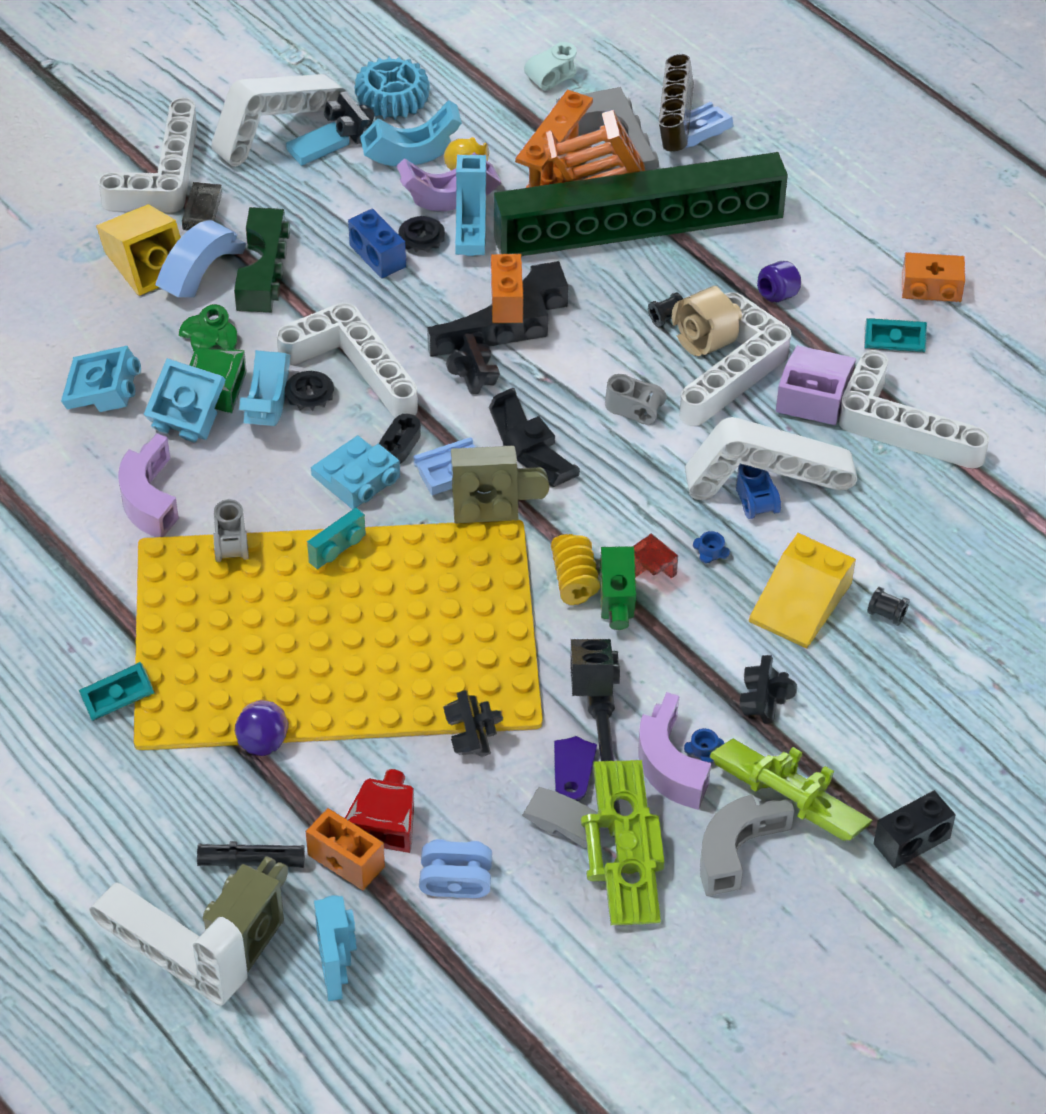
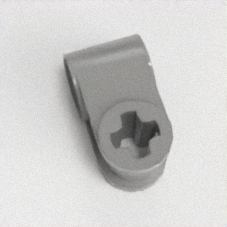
M614 374L607 382L605 407L613 414L649 425L655 422L657 410L664 405L667 395L658 385L637 380L626 374Z
M232 499L222 500L214 508L215 533H213L215 560L216 562H221L222 558L242 557L244 560L249 559L248 543L242 505Z

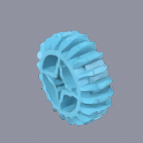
M388 56V59L385 60L378 58L377 62L368 61L367 67H361L360 73L356 74L354 89L359 106L368 105L371 107L374 117L382 115L383 119L393 117L396 120L397 116L407 118L408 113L416 114L417 109L424 108V103L428 101L430 82L428 81L425 69H421L419 63L412 64L411 59L404 61L400 56L397 59H391Z

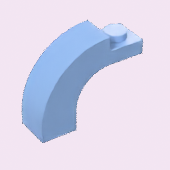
M212 220L203 221L189 229L177 241L168 254L155 285L176 297H195L200 281L208 266L223 254H243L247 243L237 239L238 234Z

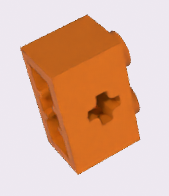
M905 252L902 269V298L951 302L962 301L965 285V256Z
M491 254L492 323H523L521 254Z
M329 808L305 831L308 856L361 890H364L385 867L384 843Z

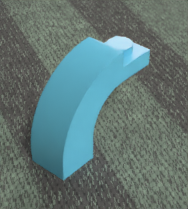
M448 100L430 120L415 128H397L377 118L360 136L364 156L378 163L396 167L404 158L414 165H419L440 157L451 142L450 135L455 133L462 124L457 104Z
M457 155L455 255H485L486 155Z
M255 350L251 389L247 398L240 397L239 410L244 411L243 423L276 426L278 424L285 401V386L289 377L290 354Z

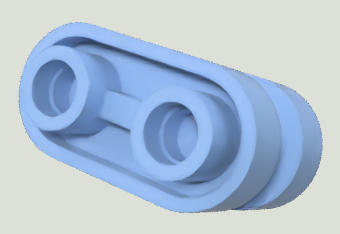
M436 839L422 847L421 865L424 868L420 871L419 888L423 893L436 897L481 898L490 892L491 875L488 871L492 867V850L482 842H449Z

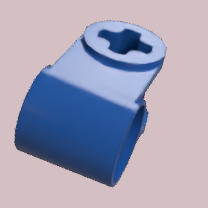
M740 463L737 472L736 491L742 502L746 517L753 519L756 514L770 511L774 514L780 513V495L772 482L769 472Z

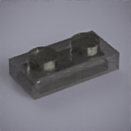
M193 182L182 218L183 230H189L203 221H215L222 197L221 184Z

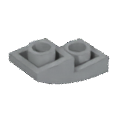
M538 787L522 816L549 834L557 830L583 848H586L585 827L581 826V817L587 814H598V812L563 794Z

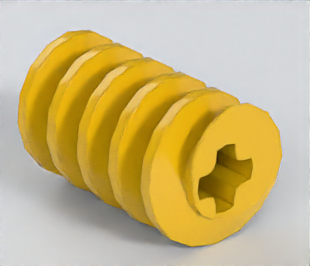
M563 534L553 538L551 550L561 599L568 605L582 604L600 589L592 542L588 537L573 534Z

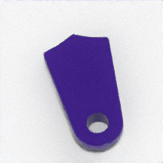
M578 736L554 741L555 792L576 801H580L585 797L597 744L586 741ZM573 789L575 792H568L566 790Z

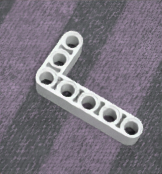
M324 74L238 80L232 84L227 93L212 140V150L231 166H239L249 155L261 116L324 111L327 101H337L339 92H346V90Z
M185 97L177 98L169 106L158 173L108 172L100 176L98 183L101 204L104 209L130 212L149 204L163 213H174L184 207L197 133L196 110L193 100Z
M729 292L725 293V295L732 304H737L741 309L742 318L739 320V333L736 340L742 345L682 390L679 416L680 420L689 426H699L706 422L788 358L791 339L790 328L738 293Z
M339 303L286 324L277 331L278 352L291 355L290 365L299 364L340 347L395 418L401 414L416 415L418 404L415 382L353 304Z
M869 350L862 354L842 396L838 423L843 430L966 468H978L984 464L989 443V435L984 429L879 398L885 383L888 358L883 352L877 350Z
M734 417L720 421L685 466L689 495L696 500H706L713 497L740 463L835 490H847L857 482V474L852 454L849 450Z
M116 882L89 908L91 916L100 926L217 1005H224L248 978L242 934L232 922L224 917H218L201 936H198L124 885Z

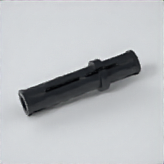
M230 841V844L198 843L197 866H229V869H237V866H241L243 863L247 866L259 867L267 856L274 859L276 864L280 862L288 867L304 868L305 845H238L237 841Z

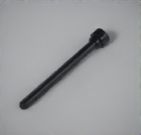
M587 696L588 712L596 719L600 760L614 761L609 720L612 712L615 710L614 697ZM617 800L614 802V809L621 815L620 803Z

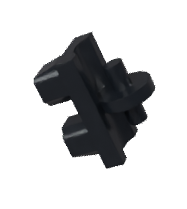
M346 91L339 92L337 101L326 102L324 116L328 121L337 120L336 131L341 137L350 136L356 144H361L360 136L363 134L365 127L369 128L372 125L374 112L368 105L358 106Z
M464 334L463 347L460 350L456 349L451 352V356L446 360V367L449 373L464 377L470 394H479L483 385L494 386L496 384L500 371L497 365H486L491 358L489 345L476 343L473 334Z
M762 655L761 664L758 666L745 667L744 683L747 689H757V691L741 693L740 707L744 715H760L764 724L774 723L776 703L785 704L786 700L795 697L797 693V684L789 678V674L786 672L779 673L772 667V655Z
M467 690L458 692V700L443 706L448 723L455 725L464 722L466 732L451 736L454 752L458 755L475 753L481 757L490 755L491 751L487 737L497 734L495 724L503 720L502 712L498 710L491 711L489 701L478 703L477 696L469 695Z

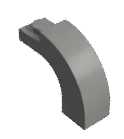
M752 794L730 802L714 815L703 836L700 858V877L706 896L741 889L743 869L737 849L744 842L752 838L792 830L794 808L790 799L782 801L771 800L762 805H756Z

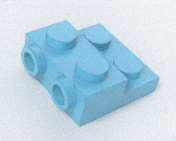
M128 346L73 357L61 399L62 404L67 410L94 404L99 412L127 407L129 398L134 397L136 392L133 383L134 377L141 373L139 359L133 355Z
M167 358L144 416L152 422L151 427L160 432L168 434L169 430L173 429L180 432L179 436L190 442L196 443L198 438L207 440L218 413L214 408L226 380L221 375Z
M357 435L311 467V476L351 509H354L362 503L370 501L375 494L385 487L393 485L400 478V460L379 443L372 447Z
M331 895L324 899L314 900L317 940L328 1001L343 999L342 985L348 984L346 966H351L350 951L357 950L353 910H345L343 896Z

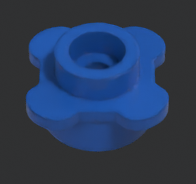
M705 532L700 538H696L693 541V548L698 550L700 553L699 559L703 563H711L718 558L726 559L730 555V549L725 547L724 537L718 532Z
M703 728L696 730L692 734L691 742H686L684 745V751L688 755L696 756L701 761L712 763L714 760L710 758L711 752L725 743L721 738H718L714 731Z

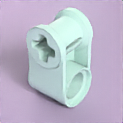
M568 42L557 43L550 49L532 56L524 66V73L542 90H550L555 85L575 76L576 65L574 64V58L577 54L576 47Z

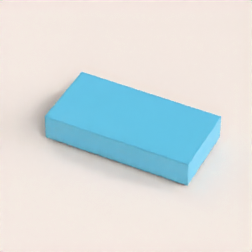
M332 122L286 142V149L302 166L350 145L349 136L341 137L336 131V123Z

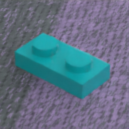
M355 507L308 540L309 563L318 570L327 562L335 560L341 552L351 545L359 543L366 535L365 514Z

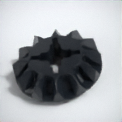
M417 216L404 221L399 227L398 235L405 241L406 249L414 248L416 253L419 250H425L429 253L431 248H439L440 242L445 240V229L434 218ZM425 231L426 235L423 238H418Z
M302 371L293 375L286 382L285 397L288 398L290 405H297L299 410L310 407L313 411L315 406L325 408L326 402L333 399L334 384L324 373ZM307 386H310V389H312V395H307Z

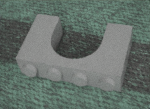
M621 87L583 94L592 97L593 103L579 121V136L600 130V126L604 125L602 113L614 110L643 159L645 171L659 168L657 153L655 151L652 152L647 133L643 134L641 130L640 118L638 115H634L631 100L629 97H625ZM611 153V154H608V155H605V156H602V157H599V158H596V159H593V160H590V161L581 163V165H585V164H588V163H591V162H594V161H597V160H600V159H603V158L612 156L613 154ZM616 166V167H613V168H610V169H607V170H604V171H601V172H598V173H595V174H592V175L583 177V179H586V178H589V177H592V176H595V175H598V174H601V173H604V172H607V171H610V170L619 168L620 166Z

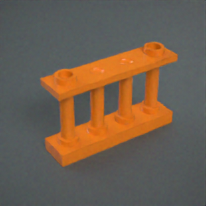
M567 89L517 155L515 162L529 167V184L526 188L567 182L555 162H549L544 149V145L548 144L546 132L552 131L559 143L579 137V121L592 105V97ZM591 145L566 154L570 155L591 148Z
M614 110L602 113L604 125L600 126V130L561 143L558 142L552 131L546 132L548 144L544 145L546 156L549 162H555L567 182L584 180L583 177L616 166L620 167L586 179L645 171L643 159ZM605 141V143H603V144H600V145H597V146H594V147H591V148H588V149H585V150H582V151H579V152H576V153H573V154H570V155H567V154H566V153H569V152H572V151H575V150H578V149H581V148H584V147H587V146H590V145H593V144H596V143ZM611 153L613 154L612 156H609V157H606V158H603V159H600V160H597V161H594V162H591V163H588V164H585V165H581V166L575 167V165H578V164H581V163H584V162H587V161H590V160H593V159H596V158H599V157H602V156H605V155H608V154H611Z

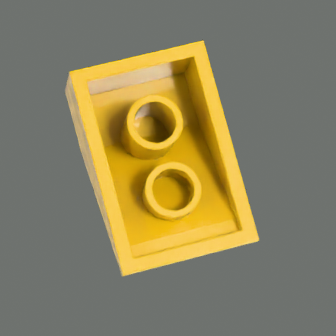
M797 533L779 559L749 617V622L807 649L851 586L856 559Z

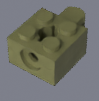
M515 446L451 449L454 523L518 520V500L544 499L549 492L548 476L543 468H517Z
M267 856L257 870L242 863L235 875L231 874L228 876L223 885L222 893L215 902L211 901L203 914L205 930L218 917L228 919L239 929L243 937L247 973L284 921L281 887L287 879L288 866L280 862L276 864L274 859Z

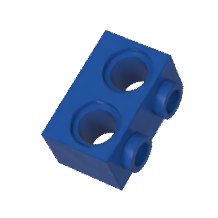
M373 208L348 219L349 245L381 279L406 268L405 241Z

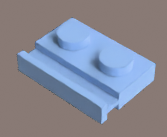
M712 102L691 110L688 144L685 148L696 146L699 142L712 136L720 135L723 131L734 127L732 116L718 106L714 108Z
M471 437L413 456L414 466L418 468L419 474L431 495L452 489L451 449L475 448Z

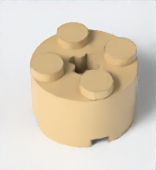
M712 286L675 303L672 310L673 326L678 324L681 334L676 336L681 345L694 356L707 355L735 342L738 337L739 320L742 318L741 309L737 304H732L719 287Z

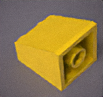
M147 204L96 225L105 254L135 293L140 296L159 288L155 284L168 254L181 238L176 220Z

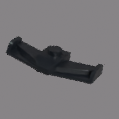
M510 388L493 397L488 408L503 446H515L516 458L519 463L526 468H543L547 473L548 482L551 487L558 486L580 475V468L577 465H572L549 447L555 444V435L540 416L527 421L515 388Z

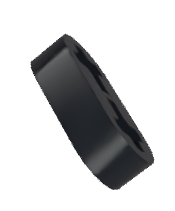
M413 414L397 416L379 442L382 447L400 460V464L406 460L420 439V420Z

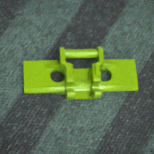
M733 738L710 754V758L714 760L715 765L751 786L750 789L755 792L761 788H772L797 803V807L800 809L797 817L802 820L806 818L843 841H850L871 825L873 821L826 793L834 770L824 766L821 773L815 772L807 779L799 775L797 769L802 752L794 747L791 748L789 754L782 752L779 756L767 755L765 757Z
M642 760L594 761L593 769L598 814H587L581 817V826L585 827L589 860V870L586 871L587 880L606 881L610 925L660 923L655 872L664 869V855L659 816L650 814L649 807H647ZM617 800L628 801L632 806V813L627 816L619 815L614 809V802ZM599 828H608L610 836H615L616 859L614 863H606L605 867H603ZM639 872L640 880L637 883H628L622 878L621 873L633 874Z

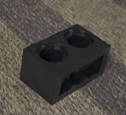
M571 639L570 673L572 696H613V684H620V664H618V651H612L611 639Z
M933 790L879 819L873 844L895 869L950 839L956 814L939 794Z

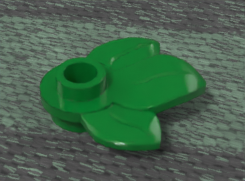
M217 304L208 305L202 309L199 315L187 318L179 329L180 337L191 338L193 351L197 349H212L216 344L223 350H234L237 343V330L229 323L227 310ZM211 316H218V318L214 320L209 319Z

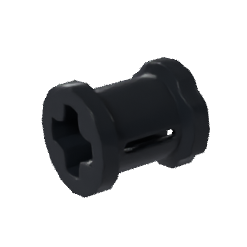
M675 292L668 299L660 302H650L648 304V313L652 323L656 327H661L666 321L671 320L675 303L682 300L683 297L678 292Z
M878 586L871 597L867 613L882 615L891 619L894 625L899 626L906 615L910 599L905 597L899 599L884 592V588Z

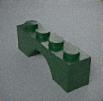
M249 207L246 222L247 248L259 253L262 257L249 266L238 268L234 287L236 311L272 313L274 301H279L280 284L277 283V280L283 279V262H281V259H286L287 242L284 239H289L290 221H285L284 209Z

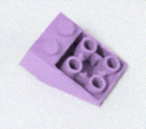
M797 345L785 365L779 383L776 412L836 425L840 414L842 396L850 381L856 358Z

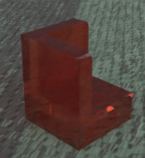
M652 533L633 545L635 578L646 570L652 575H657L662 571L669 578L677 575L678 555Z

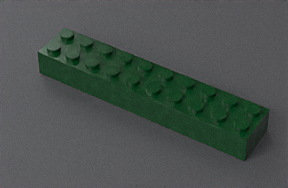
M779 152L494 192V238L499 254H521V256L780 219L784 215L788 174Z

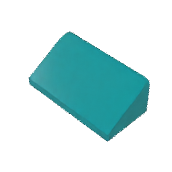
M866 318L864 348L925 352L927 322Z
M141 662L79 690L92 721L155 693L146 669Z

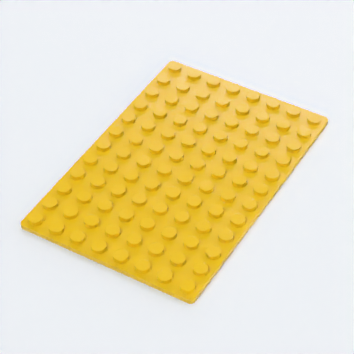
M521 520L365 527L366 535L359 543L351 545L341 552L335 560L327 562L318 570L309 563L307 541L324 529L247 533L249 559L244 560L242 557L222 558L221 562H216L213 535L142 538L138 542L135 664L141 662L144 665L155 693L134 702V747L137 750L239 745L234 732L237 718L245 706L258 700L274 702L284 710L288 720V731L283 743L466 732L464 722L450 725L446 720L443 706L458 700L457 693L467 690L469 695L477 696L478 703L489 701L491 711L498 710L502 712L503 720L495 724L496 731L533 730L542 727L524 523Z

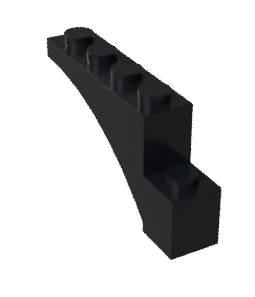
M555 261L530 266V273L522 280L523 323H492L491 304L469 316L427 327L430 357L450 354L456 349L460 350L464 345V334H473L476 343L488 344L489 347L548 337V313L546 310L568 307V283L560 262Z

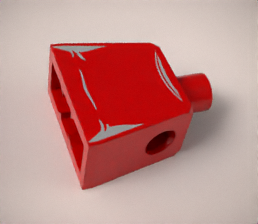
M389 769L385 772L383 781L371 778L364 781L345 819L383 842L385 849L410 853L414 820V788L410 785H404L405 775L403 772Z

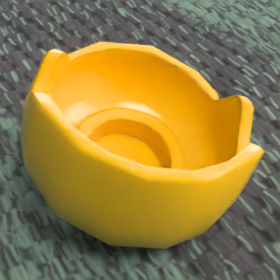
M474 137L469 139L458 138L448 144L444 152V162L447 168L452 171L457 166V155H472L474 152L478 155H486V161H488L490 154L488 144L485 142L483 145H480Z

